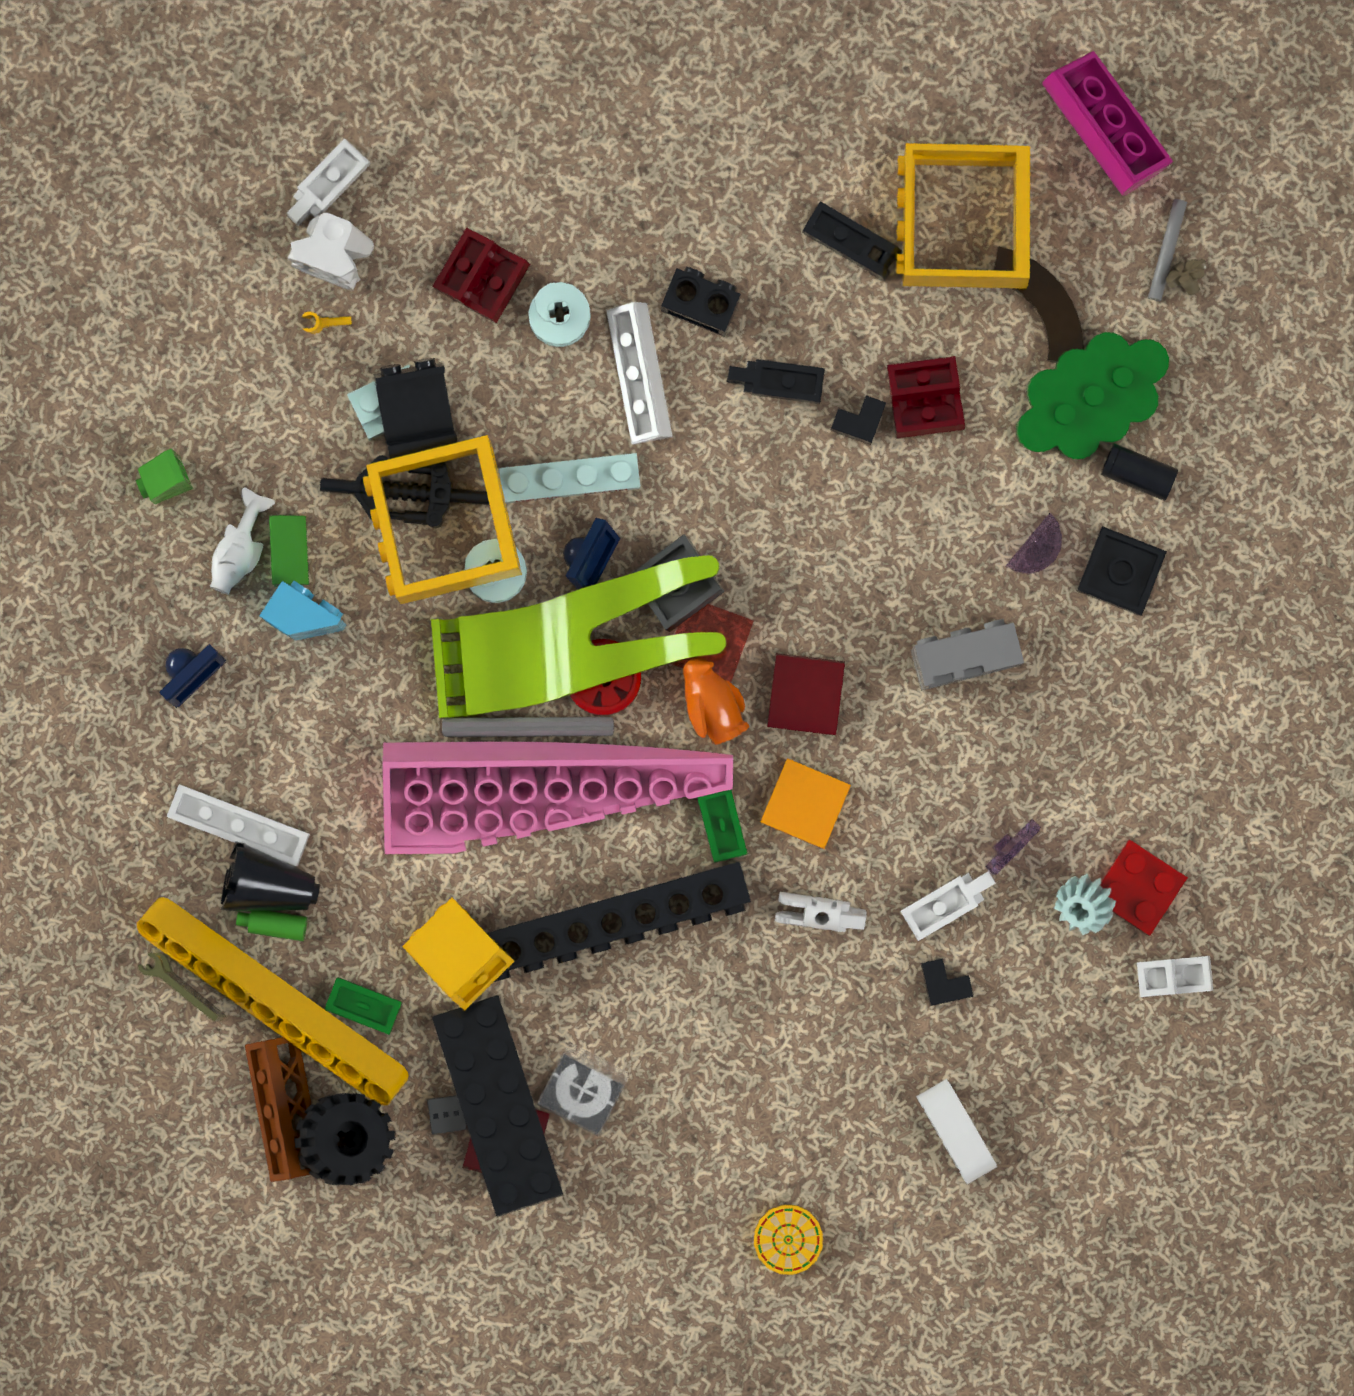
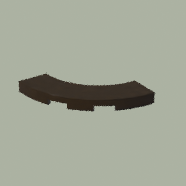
M998 246L994 270L1013 271V250ZM1030 258V279L1027 289H1011L1022 295L1037 310L1047 336V361L1057 363L1058 358L1064 352L1071 349L1083 350L1081 324L1074 304L1061 283L1045 267Z

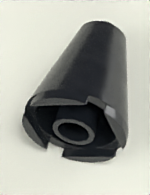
M235 842L230 855V859H235V862H231L229 869L226 870L221 895V910H308L310 904H316L320 884L315 883V876L245 843Z

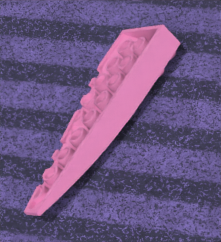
M560 742L383 743L385 854H454L466 851L464 842L466 840L481 839L482 845L485 847L497 844L496 837L516 835L517 839L531 836V832L547 829L548 831H554L605 819V815L621 812L623 815L636 812V808L656 804V807L670 804V800L682 797L692 799L733 789V755L654 747Z

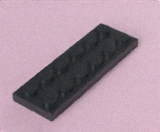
M493 996L472 1003L465 1011L460 1007L432 1016L496 1218L564 1196L499 996Z

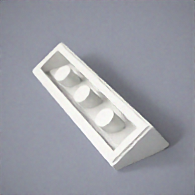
M632 302L606 310L631 443L638 444L672 437L647 303Z

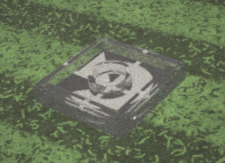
M568 1042L536 1105L599 1137L631 1073Z

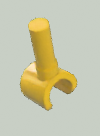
M310 311L302 315L304 319L316 318V324L313 328H303L304 331L310 334H317L323 328L329 326L352 325L351 316L329 318L321 317Z

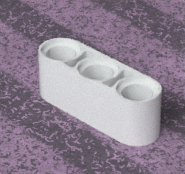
M947 1079L916 1096L967 1185L997 1168L992 1155Z

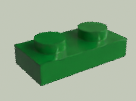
M727 790L697 797L714 863L748 855L732 791Z
M337 977L325 1010L390 1035L403 1002Z

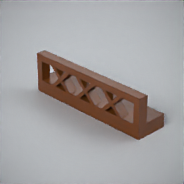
M283 1037L246 1044L245 1050L270 1181H283L310 1175V1168L300 1169L298 1154L301 1149L295 1148V1139L300 1138V1134L293 1130L291 1122L295 1112L304 1120L307 1115L304 1111L312 1105L302 1052ZM288 1043L291 1058L287 1065L280 1061L277 1045ZM288 1079H291L296 1084L297 1093L293 1100L286 1095L285 1084Z

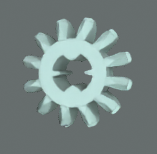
M1088 874L1082 875L1080 879L1074 876L1058 890L1056 896L1058 900L1055 902L1054 909L1062 912L1059 921H1068L1070 923L1069 931L1078 927L1082 935L1088 934L1090 930L1096 934L1112 919V909L1115 907L1116 900L1108 897L1111 894V888H1102L1100 886L1101 878L1092 882Z

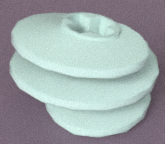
M564 282L549 283L537 292L530 304L529 322L531 329L539 340L549 346L564 347L572 345L584 336L589 327L591 318L589 303L584 294L574 285ZM558 307L563 308V312H569V314L564 315L563 322H556V317L550 318V316L555 314V309Z
M498 539L485 540L474 546L465 559V570L502 561ZM518 548L516 549L522 575L470 587L471 591L478 598L486 602L501 603L512 599L521 591L526 581L527 567L524 557Z

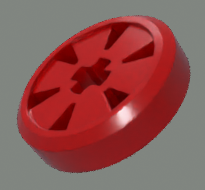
M610 639L591 641L594 646L619 643ZM641 672L610 681L611 684L604 687L603 684L574 693L570 697L578 707L593 715L608 716L619 713L631 705L637 697L641 686Z

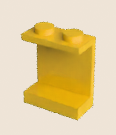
M454 898L441 905L435 911V914L421 928L414 931L410 939L402 946L449 998L464 1011L514 962Z

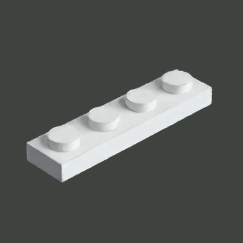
M180 784L167 814L168 818L234 843L236 841L245 843L297 867L310 836L306 832Z

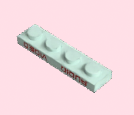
M637 453L499 468L506 503L641 489Z

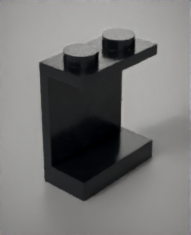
M435 358L417 360L414 362L415 367L401 369V364L383 366L380 368L381 373L373 374L387 452L390 459L458 442L453 427L444 377L445 368L442 362L436 363Z

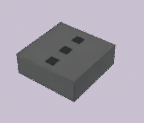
M457 1095L427 1099L432 1134L467 1130Z

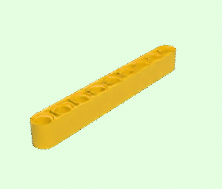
M159 897L137 922L138 932L147 941L363 1095H366L370 1100L374 1099L383 1106L389 1105L409 1078L408 1072L398 1061L168 898Z

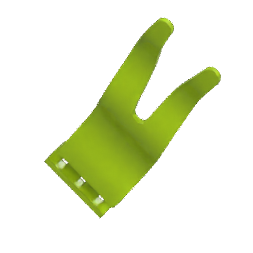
M711 555L682 558L594 584L523 608L460 616L455 619H431L439 718L470 717L477 714L539 705L606 682L677 661L720 654L726 647V638L719 632L682 633L594 646L590 640L592 630L601 624L644 606L683 586L714 577L720 568L718 560ZM460 633V640L442 642L441 634ZM461 664L463 666V672L444 673V666ZM465 696L466 704L447 705V698Z

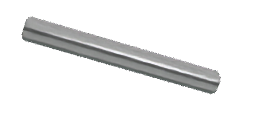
M611 717L444 718L442 721V734L445 737L612 736L614 733V720Z

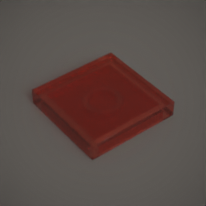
M707 604L680 624L675 634L694 632H719L723 634L726 638V647L723 652L716 655L699 657L713 662L712 670L721 678L731 683L754 620ZM692 658L670 664L683 669L685 664Z

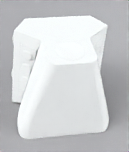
M323 213L310 220L306 229L310 237L290 243L292 250L288 260L292 262V267L301 272L342 288L354 290L360 278L353 260L370 256L374 244L369 237L351 222L330 213Z

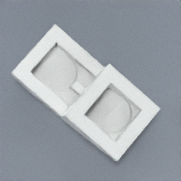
M1210 956L1137 962L1140 997L1214 991Z

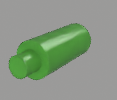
M274 911L238 912L236 925L248 927V933L303 942L308 917Z

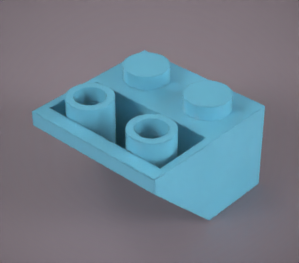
M282 581L259 615L268 624L295 641L343 631L346 627V624L341 620L343 613L325 600L317 604L312 600L314 594L296 581H293L290 586Z

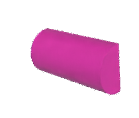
M1094 51L1053 71L1043 81L1042 85L1122 196L1133 192L1173 162Z

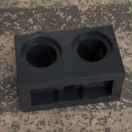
M686 267L684 271L676 268L662 302L661 312L725 337L741 298V294L735 292L737 287L723 280H717L716 284L703 279L704 273L690 267ZM685 285L691 286L696 291L695 297L690 301L679 299L676 292L680 287ZM716 298L723 299L728 304V308L724 313L715 314L708 307L710 301Z

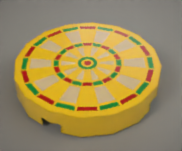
M781 1205L769 1209L759 1219L754 1230V1247L758 1258L768 1269L779 1274L795 1275L806 1271L817 1261L823 1247V1233L818 1220L808 1210L798 1205Z

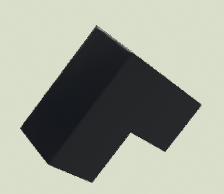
M866 395L859 415L838 408L831 431L871 445L886 402Z
M943 959L920 963L930 1006L974 997L969 975L947 979Z

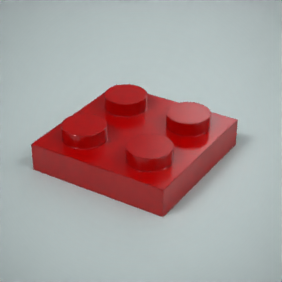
M1129 839L1102 879L1100 886L1102 888H1111V894L1108 897L1116 900L1115 907L1112 909L1113 913L1150 936L1188 877Z

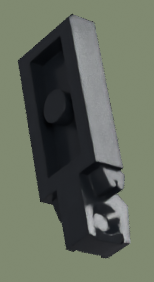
M756 359V362L747 361L746 368L729 366L727 383L744 385L743 392L754 396L820 404L825 368Z

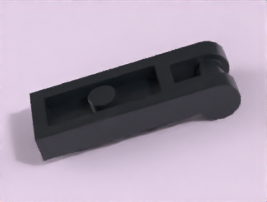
M821 201L802 231L803 234L865 269L882 281H886L890 274L888 269L893 260H896L897 254H902L903 252L898 246ZM873 247L882 252L877 262L868 257Z

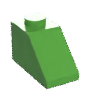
M172 448L138 468L141 478L136 480L143 499L149 497L150 501L154 504L193 489L180 456Z

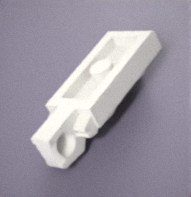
M343 139L297 187L298 191L293 195L297 202L287 212L288 217L299 226L310 214L317 217L324 213L370 165V161L346 139Z
M989 871L974 880L967 873L962 877L955 878L900 912L919 941L977 907L980 902L984 901L980 892L996 883Z

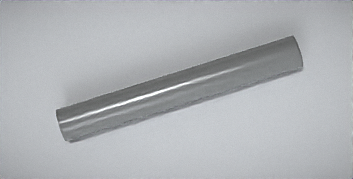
M1174 199L1148 299L1158 302L1162 300L1166 277L1170 270L1187 202L1184 200Z

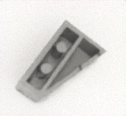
M1004 619L985 623V629L971 632L969 627L950 632L951 637L938 640L937 636L918 640L917 645H914L911 654L921 691L1023 665L1024 660L1014 623L1005 624Z

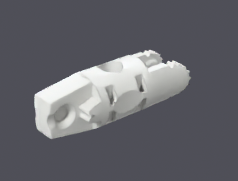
M788 892L779 893L778 901L781 904L804 908V913L779 911L775 917V921L778 923L837 932H845L846 928H865L866 910L850 907V902ZM824 912L826 915L820 916L818 913Z

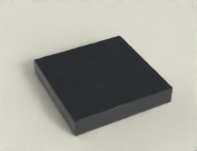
M1102 526L1077 592L1142 616L1167 551Z

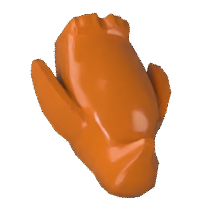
M694 657L683 668L688 716L695 731L701 738H705L708 735L712 743L718 745L739 736L749 728V724L743 721L741 712L743 713L745 710L744 698L737 687L721 678L712 670L713 662H709L705 658Z

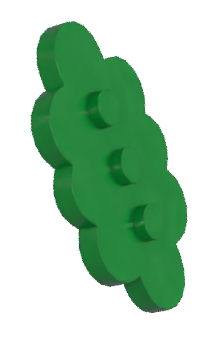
M1104 332L1094 336L1088 342L1085 350L1071 349L1064 352L1058 358L1055 369H1045L1037 372L1029 380L1026 396L1032 408L1021 415L1016 424V436L1019 443L1031 452H1045L1056 446L1064 456L1070 459H1084L1091 456L1097 450L1100 441L1112 443L1121 440L1127 434L1130 422H1142L1149 419L1158 407L1159 396L1153 384L1158 382L1168 370L1169 356L1166 349L1161 343L1152 339H1143L1129 345L1122 336L1113 332Z

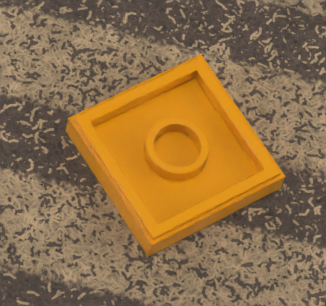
M787 758L760 823L825 849L851 785Z

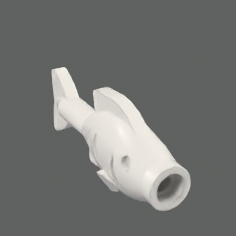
M247 488L241 489V497L246 509L238 528L231 524L227 525L224 533L225 537L219 542L212 557V582L210 588L229 595L231 588L239 583L257 565L263 544L252 541L251 531L258 513L269 509L275 503L273 499L259 496Z

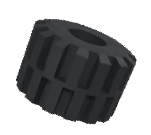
M341 1093L325 1096L318 1099L319 1102L317 1104L310 1105L304 1111L307 1114L305 1119L299 1120L296 1127L297 1130H301L300 1138L295 1139V1148L301 1149L302 1156L298 1158L302 1166H308L311 1169L309 1174L315 1179L325 1180L324 1183L331 1185L365 1183L372 1180V1175L380 1174L386 1168L383 1162L385 1159H391L394 1149L389 1148L390 1140H395V1130L389 1131L387 1125L392 1120L388 1113H382L379 1110L381 1104L374 1099H366V1095ZM337 1133L347 1134L345 1138L347 1145H337L340 1140Z

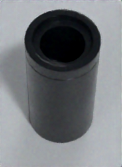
M1114 443L1103 466L1101 475L1166 501L1177 476L1178 469Z

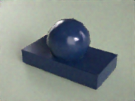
M595 518L586 537L573 538L565 545L563 557L567 566L570 567L565 576L577 590L598 583L620 540L617 533L604 519Z
M210 644L197 656L190 649L178 648L173 650L167 656L165 663L166 672L172 680L159 693L175 708H179L226 663V659Z

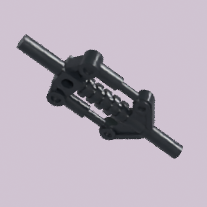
M380 455L377 456L370 464L388 460V458L386 456ZM445 462L408 471V473L431 475V487L422 483V486H419L418 483L409 485V482L400 484L399 481H394V484H392L391 481L387 480L383 483L385 497L388 500L390 497L393 500L402 498V501L411 499L412 502H417L419 499L424 503L429 500L428 512L405 510L402 513L389 511L390 519L404 520V523L429 525L435 529L443 525L444 516L451 507V502L490 505L486 491L453 489L448 475V466ZM367 467L356 478V481L321 478V492L355 494V497L372 520L370 510L376 509L373 496H367L363 477L368 476Z

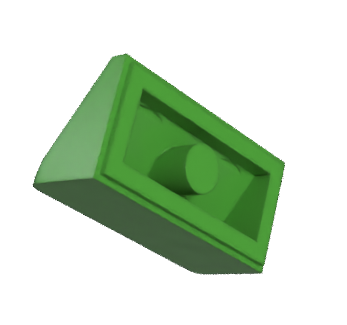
M269 516L272 585L277 587L282 581L289 586L293 581L300 585H309L306 516Z

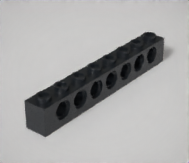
M740 861L488 932L487 934L501 948L510 941L516 942L521 948L520 957L494 982L510 978L509 971L523 967L524 973L545 968L543 961L557 958L558 964L577 959V951L590 948L591 954L612 949L610 942L624 939L625 945L645 939L644 932L657 929L659 935L679 930L677 925L679 922L691 919L692 926L712 921L711 913L724 910L726 916L746 911L744 904L750 903L751 899ZM708 885H717L723 892L722 900L716 905L707 904L703 900L702 892ZM676 894H682L689 900V908L683 914H675L669 908V900ZM641 904H650L656 911L655 919L649 924H642L636 919L635 912ZM609 913L618 914L622 920L621 929L613 934L607 933L602 927V920ZM578 922L585 924L588 928V937L581 943L573 942L568 935L571 925ZM542 932L550 933L555 940L553 949L546 953L540 952L535 946V939Z

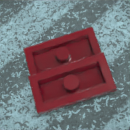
M466 227L432 287L497 324L531 264L527 260L498 246L491 239Z
M955 356L887 365L896 439L965 430Z
M776 653L767 727L836 736L845 662Z

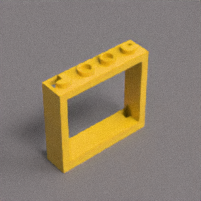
M906 143L904 156H898L897 176H904V188L897 189V209H903V221H897V241L903 242V254H897L896 274L903 275V286L1027 289L1030 279V146ZM915 165L1014 167L1013 271L914 269Z
M488 435L366 465L368 476L363 477L364 487L367 496H373L376 509L370 510L375 530L381 529L383 542L378 543V549L382 563L388 562L391 574L385 576L389 595H395L400 604L522 575L494 450ZM478 454L502 561L405 585L381 477Z

